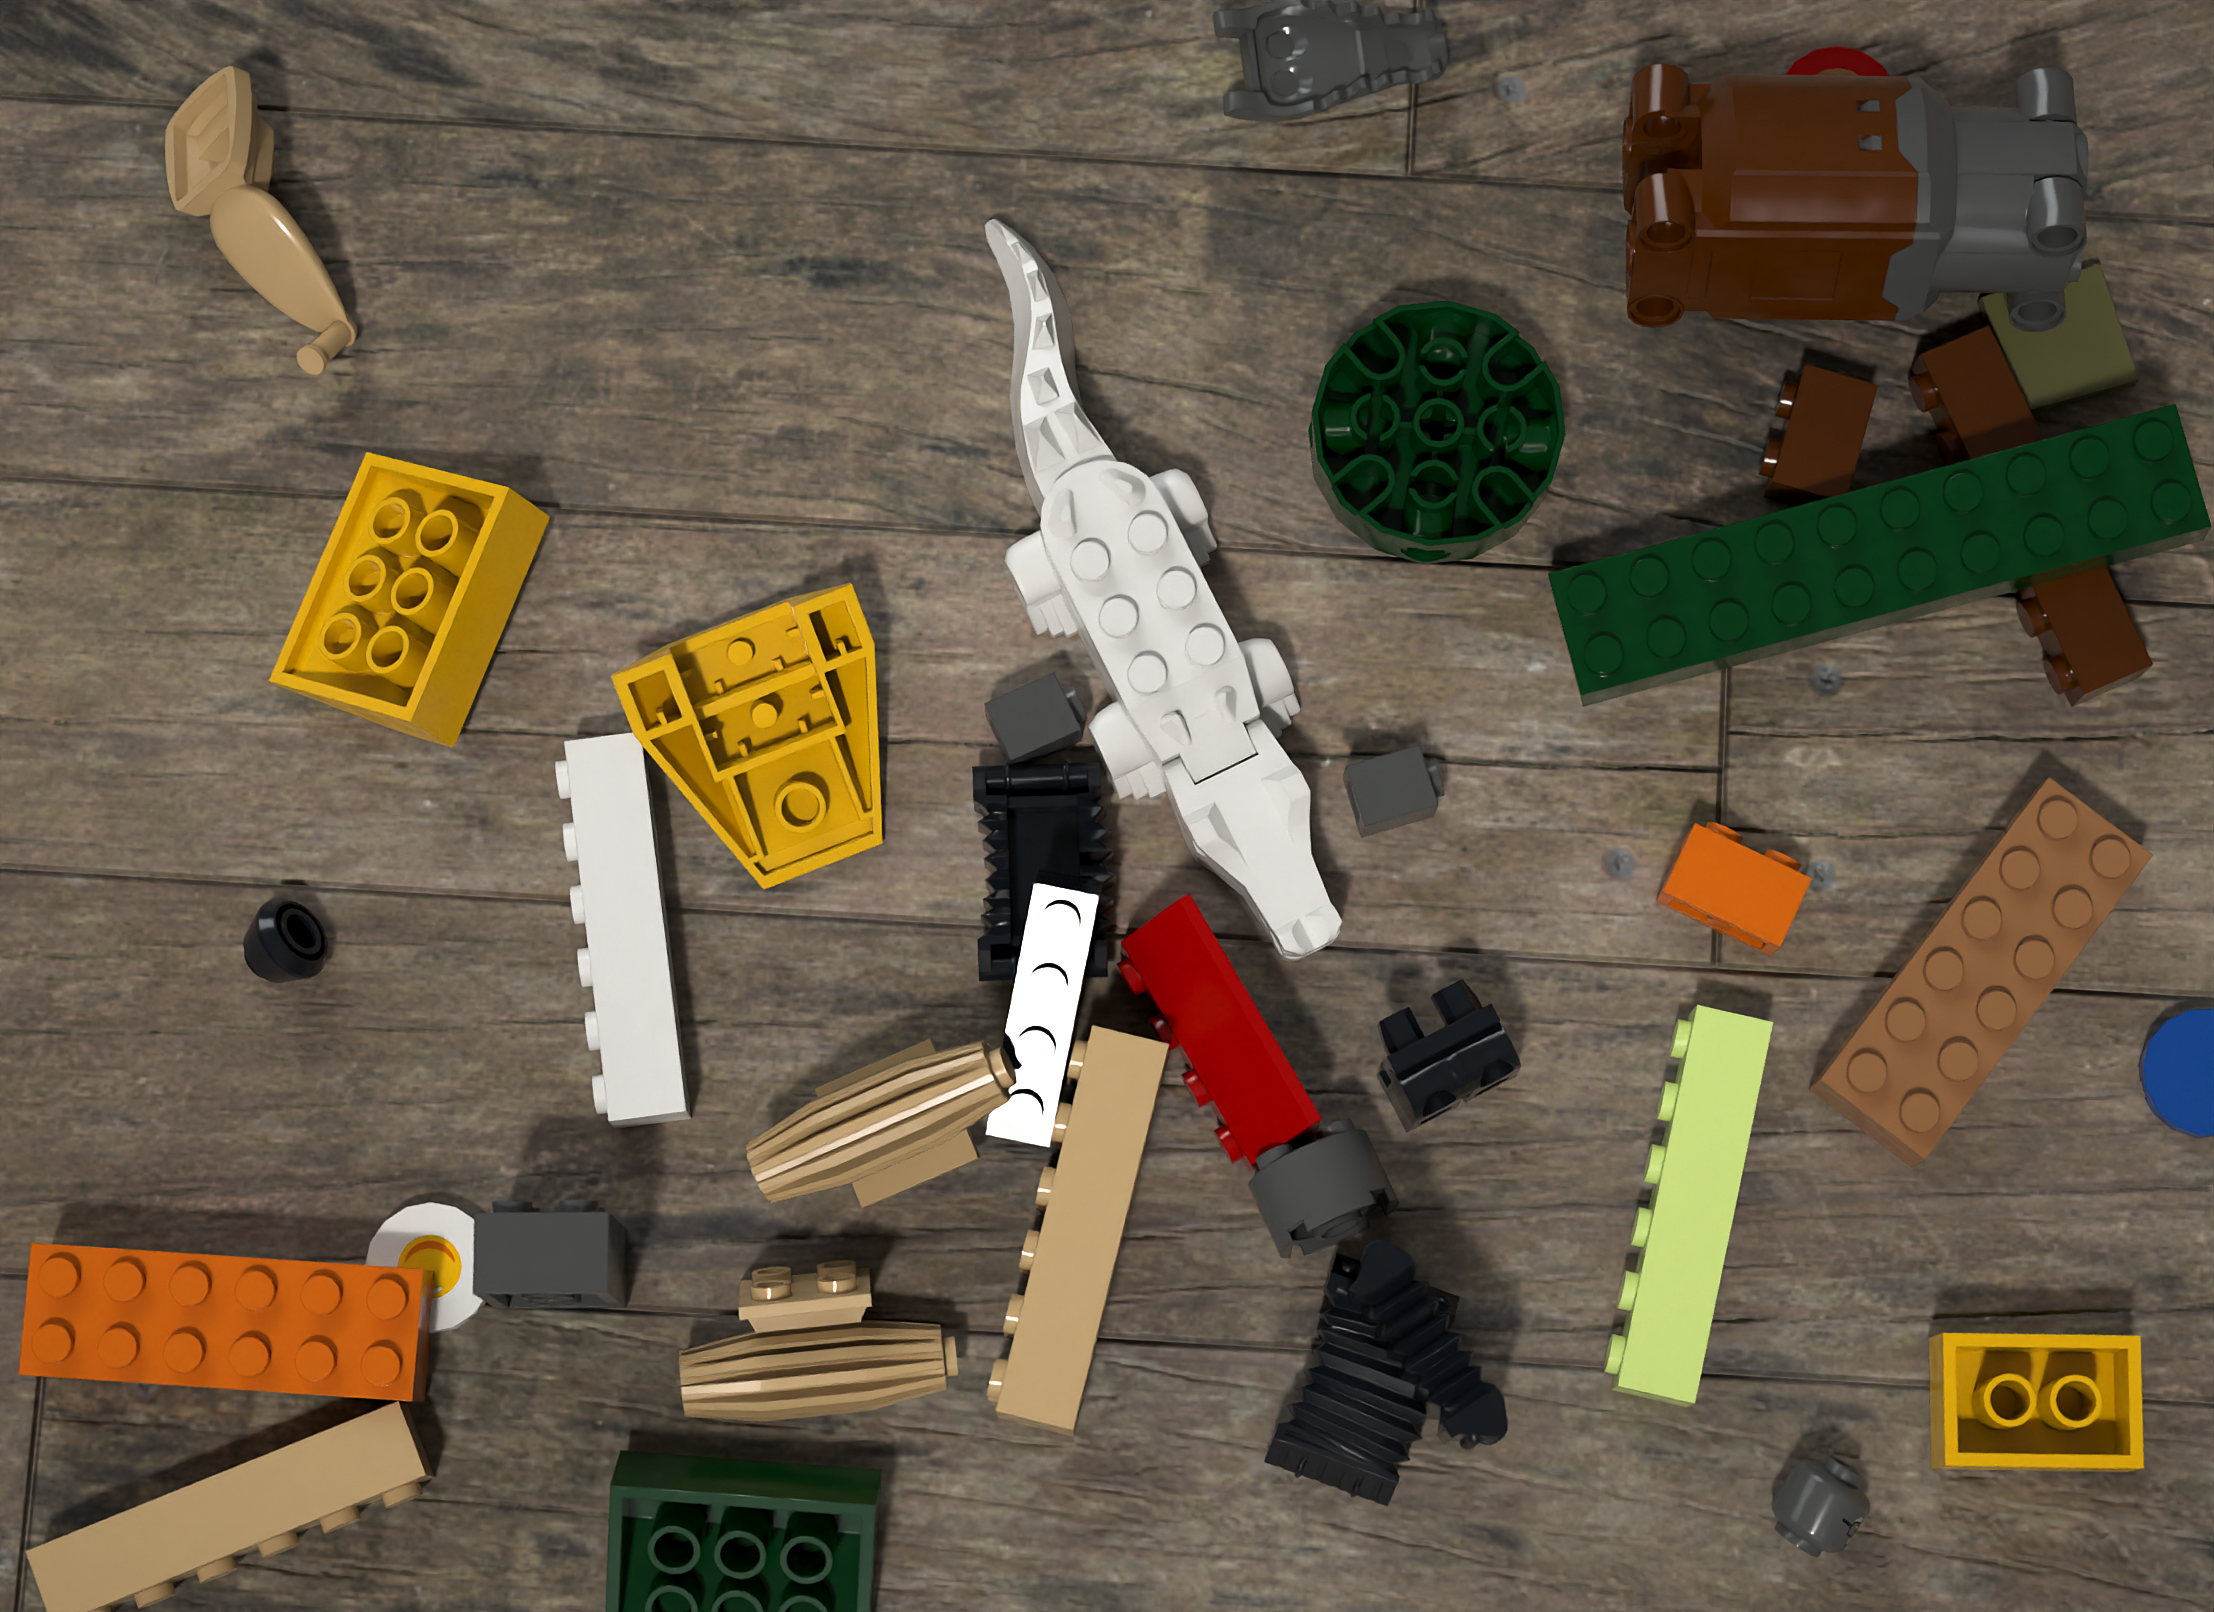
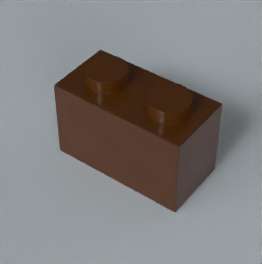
M1807 364L1804 365L1796 382L1785 380L1775 411L1776 417L1785 419L1779 441L1768 439L1758 475L1769 478L1764 497L1789 505L1799 506L1849 492L1878 385Z

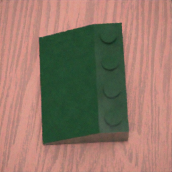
M621 1450L610 1484L605 1612H872L882 1470Z

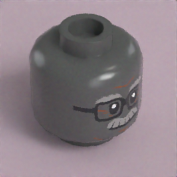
M1830 1455L1825 1464L1814 1459L1800 1460L1772 1500V1511L1779 1520L1774 1527L1775 1530L1790 1543L1816 1558L1820 1556L1822 1551L1829 1553L1842 1551L1870 1510V1502L1866 1494L1858 1488L1864 1477L1853 1467L1833 1455Z

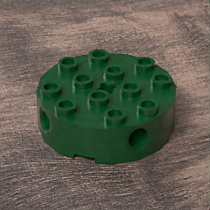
M1449 300L1399 305L1374 318L1371 324L1356 331L1346 344L1343 343L1325 365L1308 429L1313 477L1336 519L1376 551L1422 564L1473 559L1514 537L1545 500L1566 435L1560 386L1546 362H1542L1535 348L1519 336L1520 332L1495 313ZM1436 424L1441 426L1440 432L1444 436L1443 441L1430 439V434L1427 432L1429 425Z

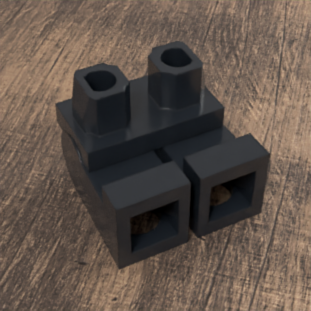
M1463 979L1431 996V1000L1445 1024V1027L1425 1037L1410 1007L1384 1018L1377 1025L1383 1047L1388 1055L1383 1063L1385 1070L1379 1072L1377 1078L1406 1133L1458 1107L1462 1099L1466 1103L1515 1078L1521 1068L1515 1048L1501 1025L1500 1018L1492 1003L1482 1007L1478 997Z

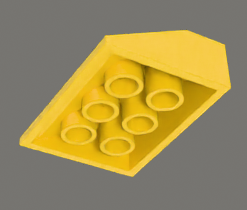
M366 452L269 681L276 686L406 735L454 748L550 516L509 487Z

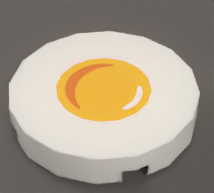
M433 1202L405 1207L384 1221L371 1240L365 1265L417 1268L434 1271L429 1333L458 1328L470 1320L469 1318L477 1314L479 1309L486 1303L473 1294L474 1219L460 1209Z

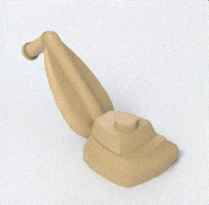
M228 66L213 74L198 86L167 125L165 133V160L169 192L177 211L198 217L211 214V233L217 247L231 266L251 287L293 320L322 333L311 344L302 346L297 352L296 357L301 369L308 374L318 375L325 370L327 363L345 346L348 347L355 342L358 333L357 326L345 310L323 262L303 230L282 204L268 193L270 179L276 165V156L273 152L274 130L258 115L257 96L251 91L250 74L245 70Z

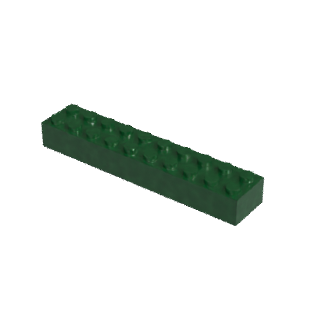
M2176 404L1548 573L1580 699L1584 707L2204 541L2212 526Z

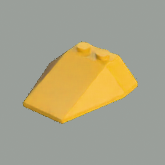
M852 583L776 602L670 643L611 674L612 681L635 738L763 889L770 888L883 843L875 643Z

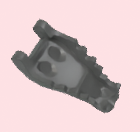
M1275 0L1249 8L1227 9L1213 13L1215 35L1224 38L1239 39L1245 91H1233L1223 96L1224 115L1236 119L1272 123L1302 119L1324 112L1347 101L1374 94L1390 87L1403 84H1421L1437 80L1447 67L1446 33L1431 9H1425L1422 12L1413 14H1384L1378 6H1362L1355 1L1337 5L1331 0Z

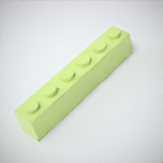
M1697 1005L1689 1013L1688 1021L1677 1019L1669 1053L1670 1057L1679 1058L1675 1083L1664 1082L1656 1115L1657 1119L1667 1121L1662 1146L1651 1144L1644 1170L1643 1182L1653 1184L1649 1208L1638 1207L1631 1232L1630 1245L1640 1247L1635 1272L1625 1270L1617 1300V1308L1627 1310L1622 1336L1611 1335L1604 1362V1372L1614 1374L1611 1390L1683 1407H1689L1696 1402L1773 1022L1701 1005Z

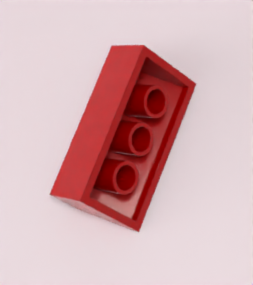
M1190 893L1178 899L1121 941L1120 952L1125 959L1118 962L1116 966L1132 995L1137 997L1145 993L1157 1013L1149 1018L1148 1021L1159 1042L1169 1044L1168 1052L1177 1048L1189 1070L1181 1074V1078L1196 1105L1201 1108L1209 1103L1222 1126L1213 1130V1133L1231 1164L1242 1159L1247 1170L1250 1172L1258 1167L1255 1161L1256 1158L1266 1151L1283 1144H1291L1294 1147L1316 1134L1322 1120L1321 1116Z

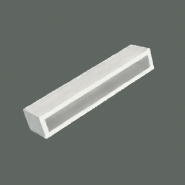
M633 732L564 741L566 760L556 761L555 768L560 799L571 798L573 822L563 824V839L567 861L578 860L581 885L570 886V899L574 923H585L588 948L578 949L577 958L582 987L593 986L595 1011L585 1012V1028L589 1050L600 1049L603 1074L592 1076L597 1114L608 1113V1122L614 1129L691 1119L648 753L635 738Z

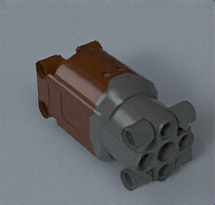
M1654 64L1642 68L1632 79L1628 116L1624 118L1622 139L1623 203L1625 210L1632 215L1631 220H1628L1625 254L1628 318L1634 324L1648 328L1666 327L1674 324L1681 319L1684 311H1706L1714 319L1908 321L1918 314H1923L1939 298L1940 292L2007 293L2009 322L2015 328L2027 332H2042L2057 327L2066 318L2064 289L2071 282H2078L2082 267L2083 248L2087 243L2083 197L2087 187L2088 141L2083 131L2077 127L2073 78L2068 72L2058 68H2037L2025 73L2018 79L2016 83L2017 107H1950L1948 101L1919 76L1722 75L1713 83H1689L1688 74L1682 68L1675 65Z

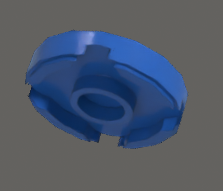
M2214 1009L2188 1010L2162 1023L2146 1041L2138 1065L2139 1078L2142 1081L2143 1091L2147 1096L2145 1100L2152 1113L2170 1129L2195 1138L2213 1137Z

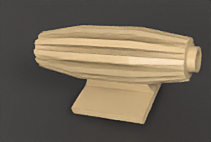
M931 1038L815 1088L814 1090L818 1098L807 1103L746 1144V1155L750 1163L751 1172L757 1181L759 1189L764 1193L768 1201L771 1200V1203L852 1183L861 1208H867L981 1159L969 1127L1010 1101L1009 1087L1017 1083L1013 1065L1002 1047L992 1051L991 1046L985 1040L938 1051L934 1040Z
M836 1260L824 1262L817 1265V1273L791 1275V1269L788 1267L758 1269L752 1272L751 1280L740 1281L738 1302L739 1320L748 1319L755 1331L679 1351V1371L685 1417L766 1422L871 1411L947 1390L946 1376L958 1375L955 1336L942 1337L940 1324L863 1320L866 1307H872L870 1268L856 1269L855 1261Z

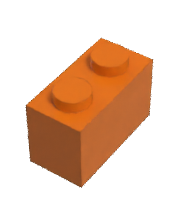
M1708 822L1705 828L1695 823L1687 833L1655 902L1766 955L1772 956L1781 947L1812 878L1800 873L1801 864L1783 853L1766 850L1765 854L1762 855L1741 845L1743 837L1726 826Z

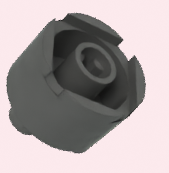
M1350 1118L1338 1120L1323 1127L1315 1134L1317 1141L1297 1150H1294L1291 1144H1283L1266 1151L1255 1160L1259 1171L1249 1181L1248 1187L1281 1258H1291L1293 1245L1299 1244L1303 1254L1307 1255L1343 1242L1371 1227L1366 1217L1367 1214L1381 1206L1385 1217H1387L1399 1205L1396 1194L1367 1132L1361 1129L1356 1130Z

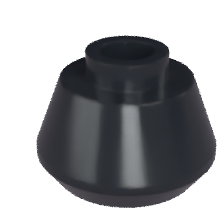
M272 899L259 908L244 936V957L248 967L254 974L270 982L284 983L308 979L320 973L324 968L328 949L327 937L319 920L305 906L294 901Z

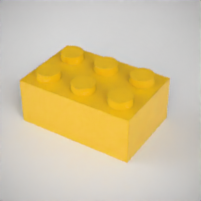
M1941 1333L1929 1338L1931 1469L2130 1472L2144 1469L2141 1336Z

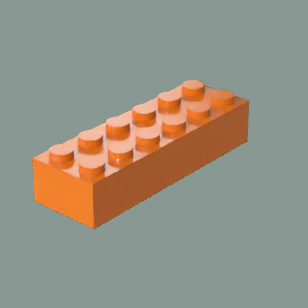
M31 1243L18 1375L425 1402L434 1271L417 1268Z

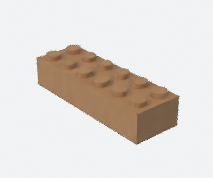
M2048 777L2033 791L1809 1090L1911 1168L1926 1160L2152 858L2153 854Z

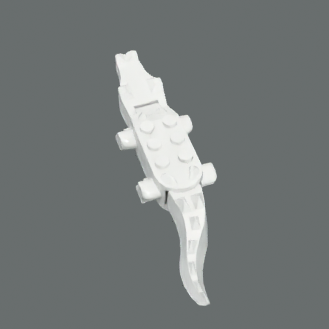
M991 219L984 225L986 237L1008 287L1014 321V355L1009 398L1015 447L1027 489L1041 517L1039 531L1014 543L1006 551L1004 561L1013 580L1014 591L1037 635L1049 631L1052 638L1063 633L1066 638H1069L1078 633L1113 702L1095 715L1088 726V730L1097 756L1118 798L1122 799L1132 794L1135 800L1146 795L1153 800L1167 793L1183 838L1195 861L1219 876L1244 897L1270 937L1282 960L1298 961L1332 944L1339 935L1342 920L1330 902L1311 854L1309 823L1311 791L1301 771L1292 763L1276 740L1281 737V730L1291 725L1290 717L1300 712V705L1294 693V686L1278 649L1270 639L1252 638L1237 643L1201 572V567L1210 562L1208 553L1216 550L1217 544L1208 525L1207 510L1189 475L1179 469H1170L1149 478L1134 466L1117 462L1102 437L1087 418L1082 406L1075 371V339L1070 309L1054 273L1030 243L997 219Z

